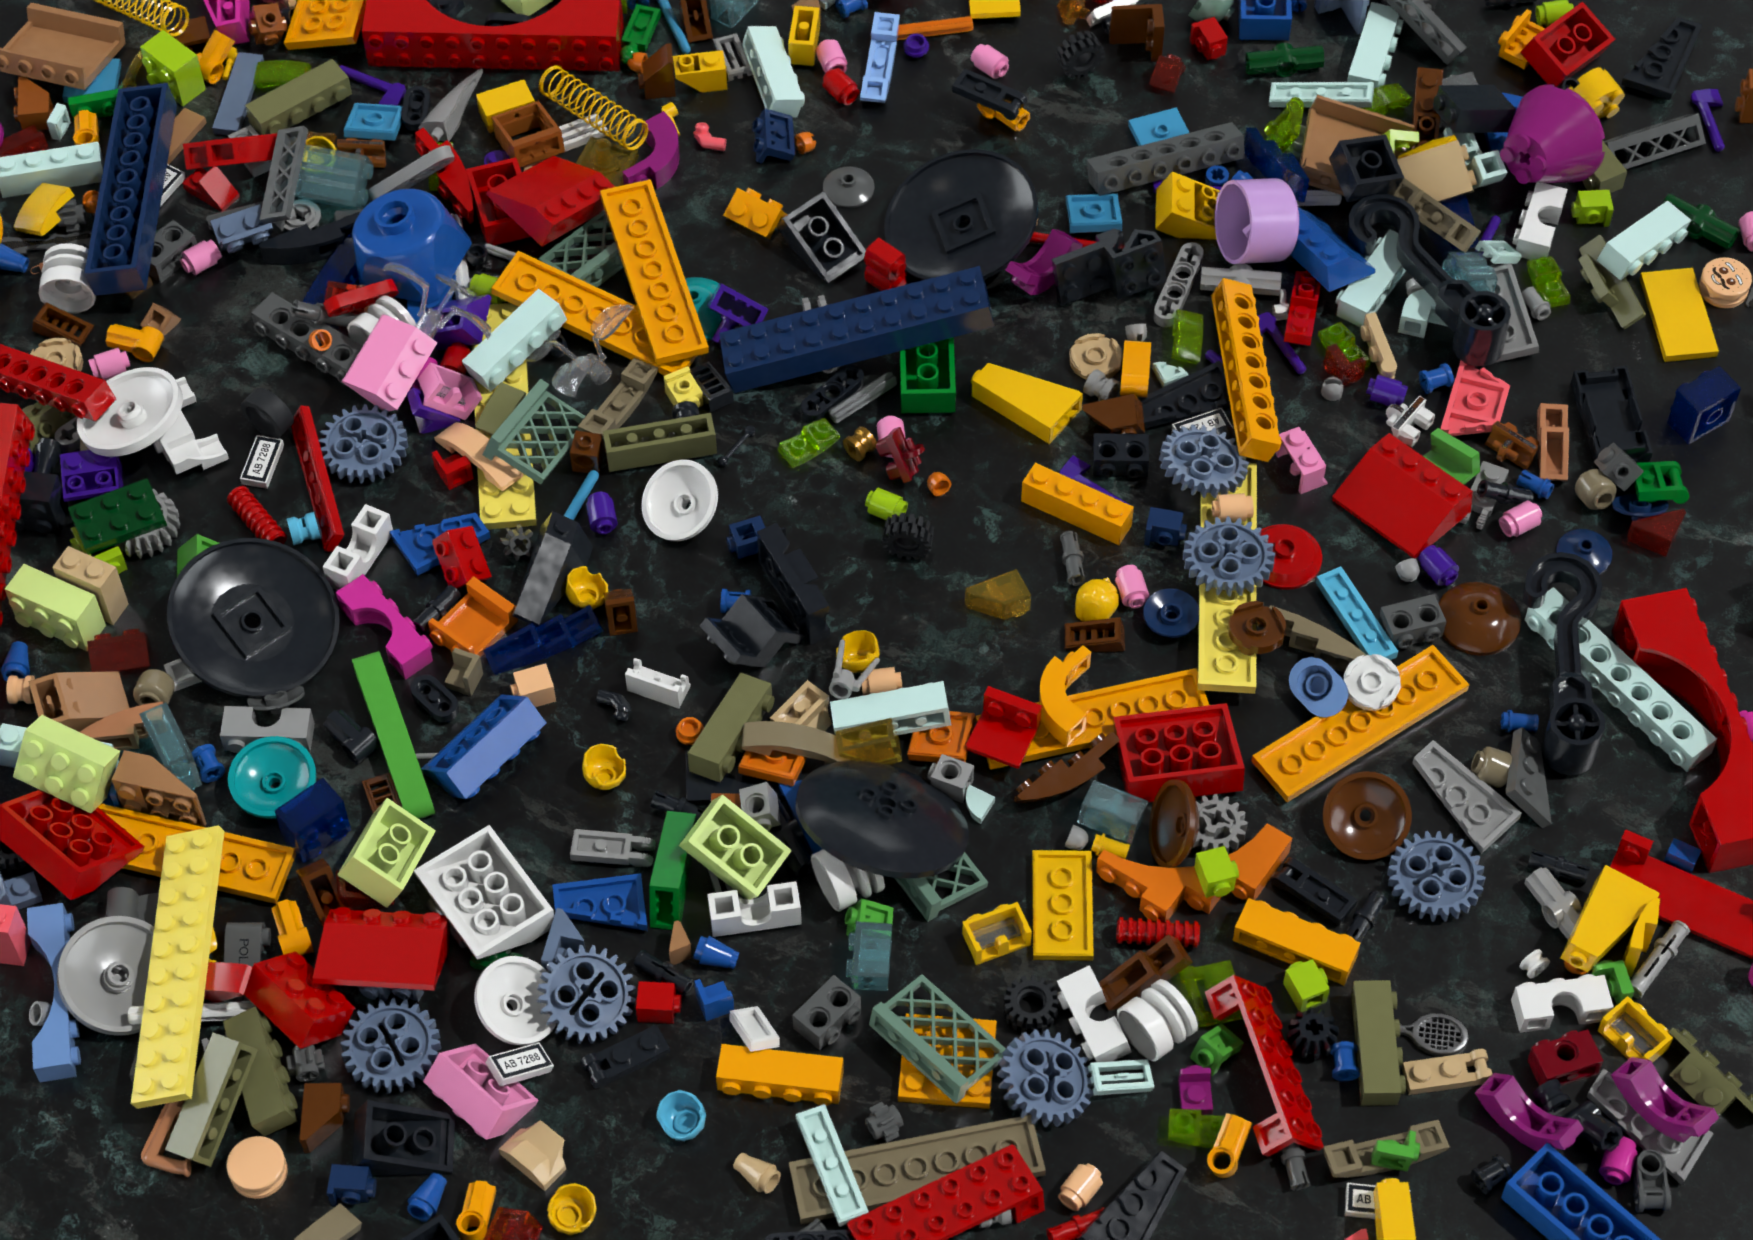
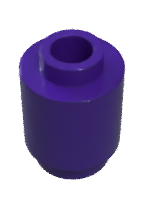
M1377 375L1376 379H1370L1366 394L1371 395L1370 401L1387 406L1392 404L1400 406L1404 401L1408 386L1402 385L1401 381Z
M606 492L591 494L586 503L590 528L596 533L608 534L618 524L613 500Z
M1430 545L1420 553L1418 561L1421 563L1420 567L1438 586L1450 585L1458 578L1459 566L1442 548Z

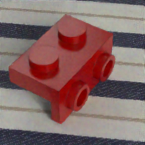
M473 526L447 530L432 540L435 553L448 585H452L458 590L466 585L473 576L481 582L492 577Z

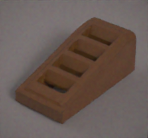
M47 302L33 320L32 331L50 338H65L78 347L83 345L94 329V325ZM58 323H62L60 328L56 327ZM68 326H72L69 332L65 331ZM81 329L83 331L80 336H75L76 331Z
M1121 618L1065 623L1066 651H1077L1082 645L1088 650L1095 652L1125 651V630ZM1075 632H1080V641H1075ZM1087 632H1091V640H1087ZM1098 633H1103V638L1098 639ZM1110 633H1114L1115 637H1110Z
M390 772L362 781L372 814L380 806L376 804L385 801L386 798L392 799L394 803L402 807ZM387 782L386 786L371 790V787ZM390 791L388 794L376 798L373 797V795Z

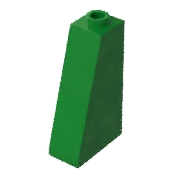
M667 811L649 885L651 928L673 930L674 922L677 920L681 922L692 856L679 845L695 825L696 814Z

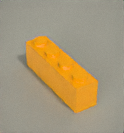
M1035 463L1022 482V502L1114 544L1120 545L1132 526L1133 506L1040 464Z
M1248 898L1237 921L1233 935L1234 942L1289 964L1303 961L1304 963L1313 959L1317 967H1321L1324 970L1327 979L1344 986L1360 948V942L1355 941L1354 938L1347 934L1335 933L1328 930L1322 924L1310 923L1300 919L1292 912H1283L1271 907L1264 901H1255Z
M722 1044L716 1075L717 1090L729 1095H738L740 1093L753 1094L755 1097L767 1099L771 1096L784 1098L789 1102L805 1100L814 1101L818 1105L825 1104V1106L839 1104L844 1072L843 1058L771 1049L750 1052L748 1047Z

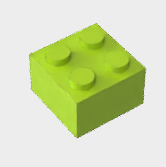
M162 30L140 46L143 56L142 63L146 67V78L150 85L168 83L175 101L182 106H185L206 90L198 56L167 32Z

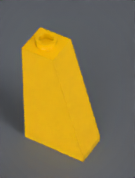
M988 363L982 370H977L971 379L972 397L1048 444L1082 410L1083 393L991 363Z
M1605 865L1594 882L1560 959L1570 963L1575 968H1580L1585 972L1590 971L1636 925L1644 908L1654 897L1658 898L1660 893Z
M1395 1178L1383 1179L1381 1182H1377L1373 1191L1376 1240H1416L1409 1183L1400 1182L1399 1179Z

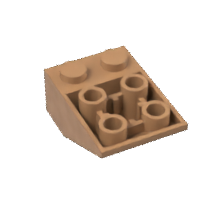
M119 671L59 672L28 681L38 717L44 715L78 732L109 715L130 708Z
M124 750L112 777L113 785L123 809L192 825L206 826L207 823L195 792L152 756Z

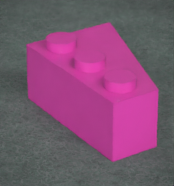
M204 0L218 32L234 40L233 45L250 42L248 28L250 0Z

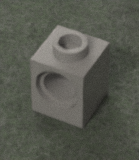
M941 754L938 763L931 765L927 778L931 780L932 786L947 794L952 800L963 803L968 786L972 785L974 781V765ZM946 776H953V777H955V778H954V779H946V778H944V777H946Z
M767 782L739 789L742 811L767 831L772 827L781 825L777 793Z

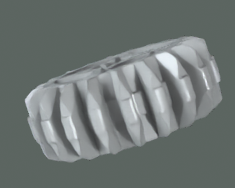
M152 489L167 526L112 547L118 546L121 552H126L129 558L136 553L141 559L144 553H148L152 557L155 550L163 553V545L171 546V538H177V529H180L179 513L175 508L174 502L168 499L164 492L158 494L155 489Z

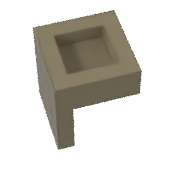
M454 648L452 651L454 665L444 682L445 687L472 697L483 676L480 656Z

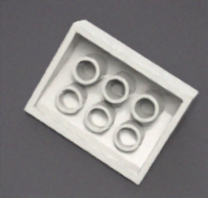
M490 825L414 870V874L476 959L530 943L550 931L554 918L552 907Z

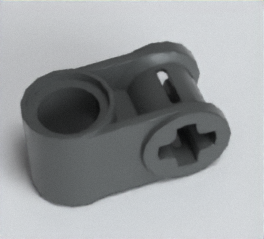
M1649 1149L1641 1152L1633 1167L1632 1179L1636 1212H1643L1644 1209H1662L1663 1212H1669L1671 1209V1192L1667 1180L1666 1162L1661 1153L1656 1150ZM1642 1164L1652 1166L1655 1172H1647L1642 1167Z

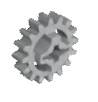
M1214 794L1212 800H1208L1205 795L1202 796L1201 804L1196 801L1200 827L1192 848L1200 845L1202 847L1201 852L1225 846L1227 853H1229V847L1237 850L1239 841L1244 842L1245 831L1247 830L1248 822L1244 821L1245 811L1238 812L1239 803L1237 802L1232 805L1228 804L1229 797L1227 796L1223 801L1218 800L1217 794Z

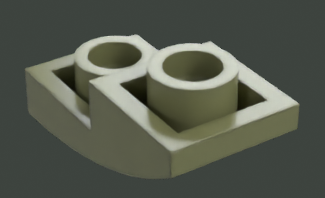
M501 382L482 411L475 425L476 429L493 435L524 399L526 392Z

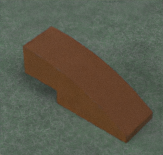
M1168 934L1148 951L1143 952L1140 950L1098 982L1106 999L1104 1003L1108 1010L1113 1011L1131 999L1141 997L1142 991L1151 988V985L1157 980L1168 981L1192 964L1193 961L1180 941Z

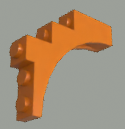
M1267 823L1252 840L1237 851L1229 854L1230 861L1236 862L1239 871V878H1236L1234 891L1231 892L1240 899L1248 900L1250 898L1256 900L1289 854L1292 837ZM1103 850L1097 858L1096 873L1106 882L1115 883L1122 887L1128 895L1140 898L1139 911L1146 918L1152 919V921L1161 919V922H1166V920H1169L1183 900L1187 901L1193 909L1202 910L1209 914L1221 898L1216 896L1205 897L1194 866L1175 868L1147 866L1125 860L1106 850Z

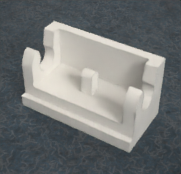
M634 658V668H628L625 673L627 691L679 709L691 687L688 676L681 674L680 679L643 667L641 660Z

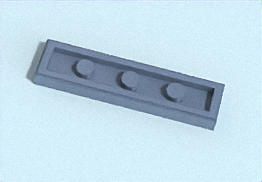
M238 52L212 127L213 134L228 136L241 130L247 113L245 105L251 101L264 63L263 55Z

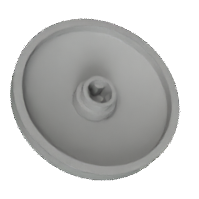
M128 916L104 917L83 926L67 942L57 967V985L65 1007L80 1023L94 1031L108 1035H129L140 1032L141 1024H129L128 1009L131 1006H144L154 933L153 925Z

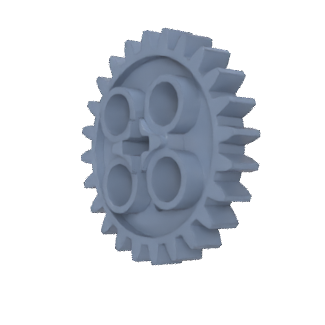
M364 404L360 411H358L356 406H353L351 413L343 409V416L341 418L333 415L334 423H325L327 430H321L320 432L322 438L319 439L326 467L329 466L331 474L337 472L340 480L346 475L348 476L349 483L355 477L359 478L360 484H363L365 477H369L371 482H374L375 475H379L384 479V471L387 470L394 473L393 464L401 466L400 457H406L405 449L408 448V437L403 422L397 420L396 414L389 416V412L386 409L380 413L377 405L372 410H368L367 404Z
M1194 424L1191 425L1190 430L1181 426L1180 432L1174 429L1171 435H1167L1162 443L1159 460L1162 461L1160 468L1166 469L1165 477H1174L1172 484L1181 483L1182 491L1190 488L1191 495L1199 491L1203 498L1206 497L1207 493H1210L1213 498L1217 497L1218 492L1221 495L1227 494L1228 491L1235 493L1236 488H1240L1243 481H1245L1249 462L1245 461L1246 457L1239 455L1238 447L1234 446L1236 439L1227 440L1225 438L1226 432L1218 435L1216 434V428H1213L1210 432L1207 431L1205 425H1202L1201 430H1197Z
M1227 516L1225 522H1221L1218 517H1215V524L1213 525L1208 520H1205L1204 528L1197 525L1195 533L1190 532L1188 540L1184 544V569L1189 570V578L1197 577V586L1206 583L1205 591L1216 588V595H1219L1222 590H1226L1228 597H1231L1232 591L1235 590L1242 596L1243 589L1245 588L1250 593H1253L1254 585L1261 588L1263 580L1268 581L1270 572H1273L1275 559L1273 543H1268L1269 536H1260L1262 528L1259 527L1252 530V522H1248L1245 526L1241 525V518L1232 523L1229 516Z
M1425 831L1424 839H1421L1417 834H1414L1412 842L1404 839L1402 847H1396L1395 856L1391 855L1389 862L1391 866L1388 867L1387 875L1391 876L1389 877L1388 886L1394 887L1392 896H1401L1400 906L1407 903L1410 905L1408 913H1412L1417 909L1420 911V919L1428 913L1433 922L1437 915H1441L1443 921L1446 922L1449 913L1456 919L1459 918L1460 910L1466 914L1469 913L1470 905L1476 906L1478 897H1481L1482 886L1485 882V877L1482 876L1484 866L1478 865L1480 856H1471L1472 846L1465 849L1462 848L1463 839L1456 843L1452 842L1453 834L1451 833L1446 839H1443L1441 831L1437 832L1435 838H1432L1430 833ZM1437 857H1444L1448 861H1441ZM1411 867H1418L1422 871H1415ZM1451 881H1457L1462 885H1454ZM1424 891H1431L1435 895H1428Z
M579 945L577 954L569 947L566 950V958L558 953L555 957L558 965L549 962L546 967L550 973L542 972L540 976L546 982L539 984L537 987L538 991L545 993L537 999L538 1003L546 1004L541 1009L540 1014H550L546 1024L551 1025L556 1022L558 1026L555 1033L558 1034L564 1029L567 1031L566 1040H569L575 1034L579 1044L584 1036H588L590 1044H593L598 1034L601 1040L605 1041L607 1030L615 1035L618 1032L616 1024L624 1027L627 1022L622 1015L630 1016L633 1010L626 1006L632 1005L636 1001L634 997L628 996V994L636 989V986L627 985V982L633 976L632 974L623 975L622 972L626 964L617 966L615 964L617 955L612 956L610 959L606 958V948L599 955L596 954L595 945H592L587 953H585L583 945ZM579 967L587 968L591 973V978L587 980L579 978L576 969ZM602 973L604 977L594 988L590 997L586 998L574 1015H570L569 1011L577 1003L582 993L588 989L597 975ZM610 986L614 990L615 996L613 998L604 997L601 994L600 987ZM562 990L570 992L573 1001L569 1003L562 1002L558 997V992ZM582 1010H593L597 1016L596 1020L592 1022L585 1020L582 1016Z
M395 998L391 999L389 1006H385L382 999L379 1000V1008L376 1009L371 1004H368L369 1012L367 1014L357 1011L359 1021L349 1020L352 1030L343 1031L346 1040L341 1042V1047L344 1051L341 1055L343 1061L347 1062L345 1064L347 1072H353L354 1081L362 1079V1085L365 1089L373 1083L376 1093L382 1086H385L387 1094L391 1093L393 1086H397L398 1090L403 1092V1084L405 1083L414 1088V1079L416 1077L424 1081L425 1075L423 1071L430 1070L433 1065L431 1061H435L438 1056L436 1051L441 1050V1044L438 1040L441 1038L439 1029H435L437 1027L434 1019H429L428 1011L425 1010L420 1013L418 1003L409 1008L407 999H404L401 1005L398 1006ZM397 1024H404L401 1029H392ZM379 1025L385 1028L404 1066H399L391 1047L386 1044L384 1035L378 1028ZM369 1038L377 1039L371 1044L364 1043ZM409 1048H418L414 1053H406V1050ZM382 1062H390L387 1067H378Z
M1034 1029L1030 1035L1024 1032L1018 1039L1015 1038L1003 1051L1002 1054L1004 1056L998 1062L1003 1068L999 1070L997 1076L1004 1078V1080L999 1084V1088L1008 1089V1093L1003 1098L1004 1100H1014L1011 1109L1014 1110L1020 1107L1022 1109L1021 1118L1030 1114L1032 1115V1124H1035L1040 1118L1044 1127H1047L1052 1121L1056 1127H1059L1063 1121L1069 1124L1074 1117L1078 1118L1084 1112L1083 1110L1089 1106V1099L1094 1095L1093 1090L1090 1088L1094 1084H1091V1080L1088 1078L1091 1074L1088 1071V1067L1084 1066L1088 1058H1080L1078 1056L1081 1050L1080 1046L1074 1049L1070 1047L1072 1039L1069 1038L1063 1043L1061 1042V1034L1059 1032L1051 1038L1049 1030L1046 1029L1040 1036L1037 1029ZM1028 1059L1032 1060L1035 1065H1032ZM1057 1063H1059L1060 1065H1062V1067H1063L1064 1069H1061V1068L1057 1065ZM1029 1087H1031L1032 1089H1034V1091L1036 1092V1094L1033 1093V1092H1031L1030 1089H1029ZM1057 1091H1060L1064 1097L1060 1096Z

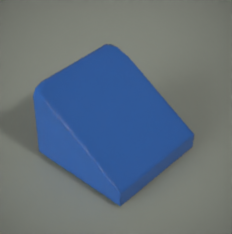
M1674 838L1663 862L1691 874L1702 850Z

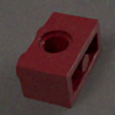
M1587 1029L1581 1032L1576 1030L1569 1031L1562 1035L1561 1038L1553 1041L1544 1039L1537 1042L1531 1048L1527 1061L1539 1086L1552 1079H1558L1563 1086L1599 1074L1604 1060ZM1558 1055H1564L1568 1057L1570 1061L1561 1060L1558 1057Z

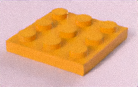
M298 0L284 41L287 50L356 44L364 20L367 0Z
M914 1014V1017L931 1018L930 1015ZM935 1016L936 1019H952V1017ZM973 1019L995 1039L997 1021ZM914 1025V1031L919 1036H931V1026ZM935 1026V1037L952 1038V1027ZM957 1028V1038L974 1039V1033L968 1028ZM936 1045V1051L940 1055L953 1056V1046ZM957 1046V1056L974 1057V1047ZM979 1047V1058L994 1057V1051L991 1048ZM902 1055L898 1102L990 1109L993 1069L966 1091L965 1097L956 1104ZM958 1064V1071L966 1078L975 1073L974 1065Z

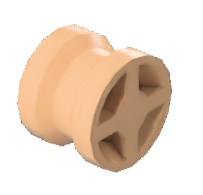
M16 675L8 677L6 692L9 704H16L18 701H24L27 704L34 703L28 682L35 679L33 675H27L25 678H18Z

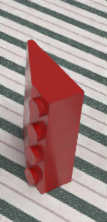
M553 155L488 190L486 195L539 245L544 246L602 212L604 207L600 197V190L615 186L599 171Z
M1388 433L1368 450L1334 493L1332 500L1412 558H1417L1425 548L1435 543L1465 518L1468 513H1471L1473 491Z
M1227 703L1113 717L1115 735L1120 739L1117 742V749L1128 805L1154 802L1159 789L1165 782L1171 779L1184 781L1195 797L1243 791L1245 767Z
M37 790L0 804V840L70 900L94 891L143 852L145 847L100 808L97 807L92 813H89L42 790Z
M346 907L330 909L324 922L313 974V984L434 990L450 948L449 920L445 915L435 912L411 914L408 911H396L393 913L381 912L377 909L357 911Z

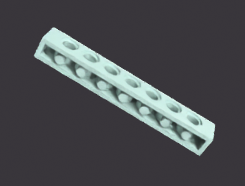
M1554 587L1547 591L1544 604L1540 608L1533 609L1528 607L1525 621L1530 629L1538 632L1553 650L1555 623H1557L1560 612L1569 603ZM1588 620L1578 630L1581 673L1591 682V686L1599 689L1607 697L1611 705L1619 708L1634 726L1639 727L1645 732L1654 745L1661 747L1669 755L1672 762L1681 766L1686 772L1712 754L1717 738Z

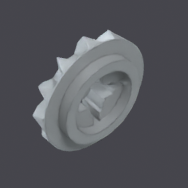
M294 200L290 220H285L283 229L290 231L305 224L308 225L310 230L313 227H319V220L322 219L319 207L309 200ZM296 213L302 218L305 217V221L296 219Z

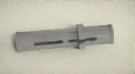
M1675 920L1665 935L1656 940L1653 951L1631 980L1634 989L1633 997L1642 998L1644 992L1658 976L1668 960L1673 959L1677 955V948L1690 933V929L1685 923ZM1671 941L1672 943L1665 951V953L1662 955V950L1665 948L1668 942ZM1655 964L1648 976L1644 977L1651 965Z

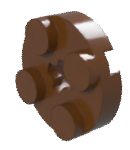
M1250 601L1239 605L1234 610L1229 620L1228 634L1231 641L1239 647L1241 653L1248 656L1264 654L1281 647L1286 630V621L1283 614L1277 608L1272 607L1270 609L1263 606V602ZM1256 624L1258 627H1263V629L1255 631L1252 629V625Z

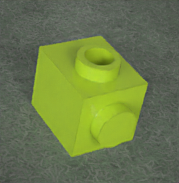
M1225 846L1196 853L1194 868L1205 897H1222L1234 891L1236 878H1239V871L1236 862L1230 861Z
M1313 959L1304 963L1303 961L1295 962L1287 968L1283 984L1298 1011L1304 1012L1309 1007L1314 1008L1327 1002L1330 990L1327 985L1328 979L1324 970L1321 967L1318 968Z

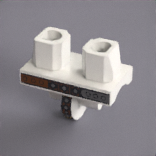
M1421 396L1409 408L1406 404L1402 403L1400 406L1392 404L1386 409L1388 417L1386 423L1392 427L1393 436L1410 447H1413L1418 441L1421 431L1413 426L1416 424L1428 430L1434 422L1435 414L1425 408L1426 399Z

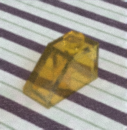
M1015 569L966 588L965 604L969 609L1006 620L1013 616H1022L1030 610L1031 594L1019 572Z
M892 718L835 731L840 757L888 765L903 761L900 740Z

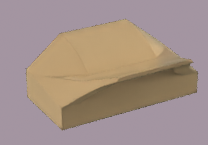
M807 680L770 717V721L794 723L826 731L832 725L828 712L829 695Z
M541 1120L528 1128L519 1129L499 1148L501 1156L544 1191L566 1170L563 1160L564 1139Z

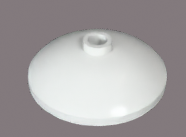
M691 460L672 461L658 469L648 481L642 497V514L649 529L657 536L669 541H684L699 534L709 524L716 511L718 489L715 479L704 466ZM691 502L689 508L686 509L687 504Z
M520 956L498 959L481 973L476 983L474 1000L481 1022L493 1036L508 1044L519 1046L534 1044L549 1035L556 1026V1022L551 1025L546 1024L550 1014H540L541 1009L546 1004L538 1003L537 999L545 993L538 991L537 987L539 984L546 983L540 976L542 972L548 973V971L537 962ZM506 1003L512 1005L513 1011L508 1009Z

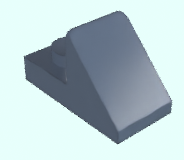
M34 872L4 881L0 873V904L17 906L19 910L43 901Z
M556 908L541 958L542 967L548 973L550 971L546 967L547 964L552 962L558 965L555 960L556 955L559 953L565 958L567 948L570 947L573 952L577 953L579 945H583L586 953L582 936L564 910Z

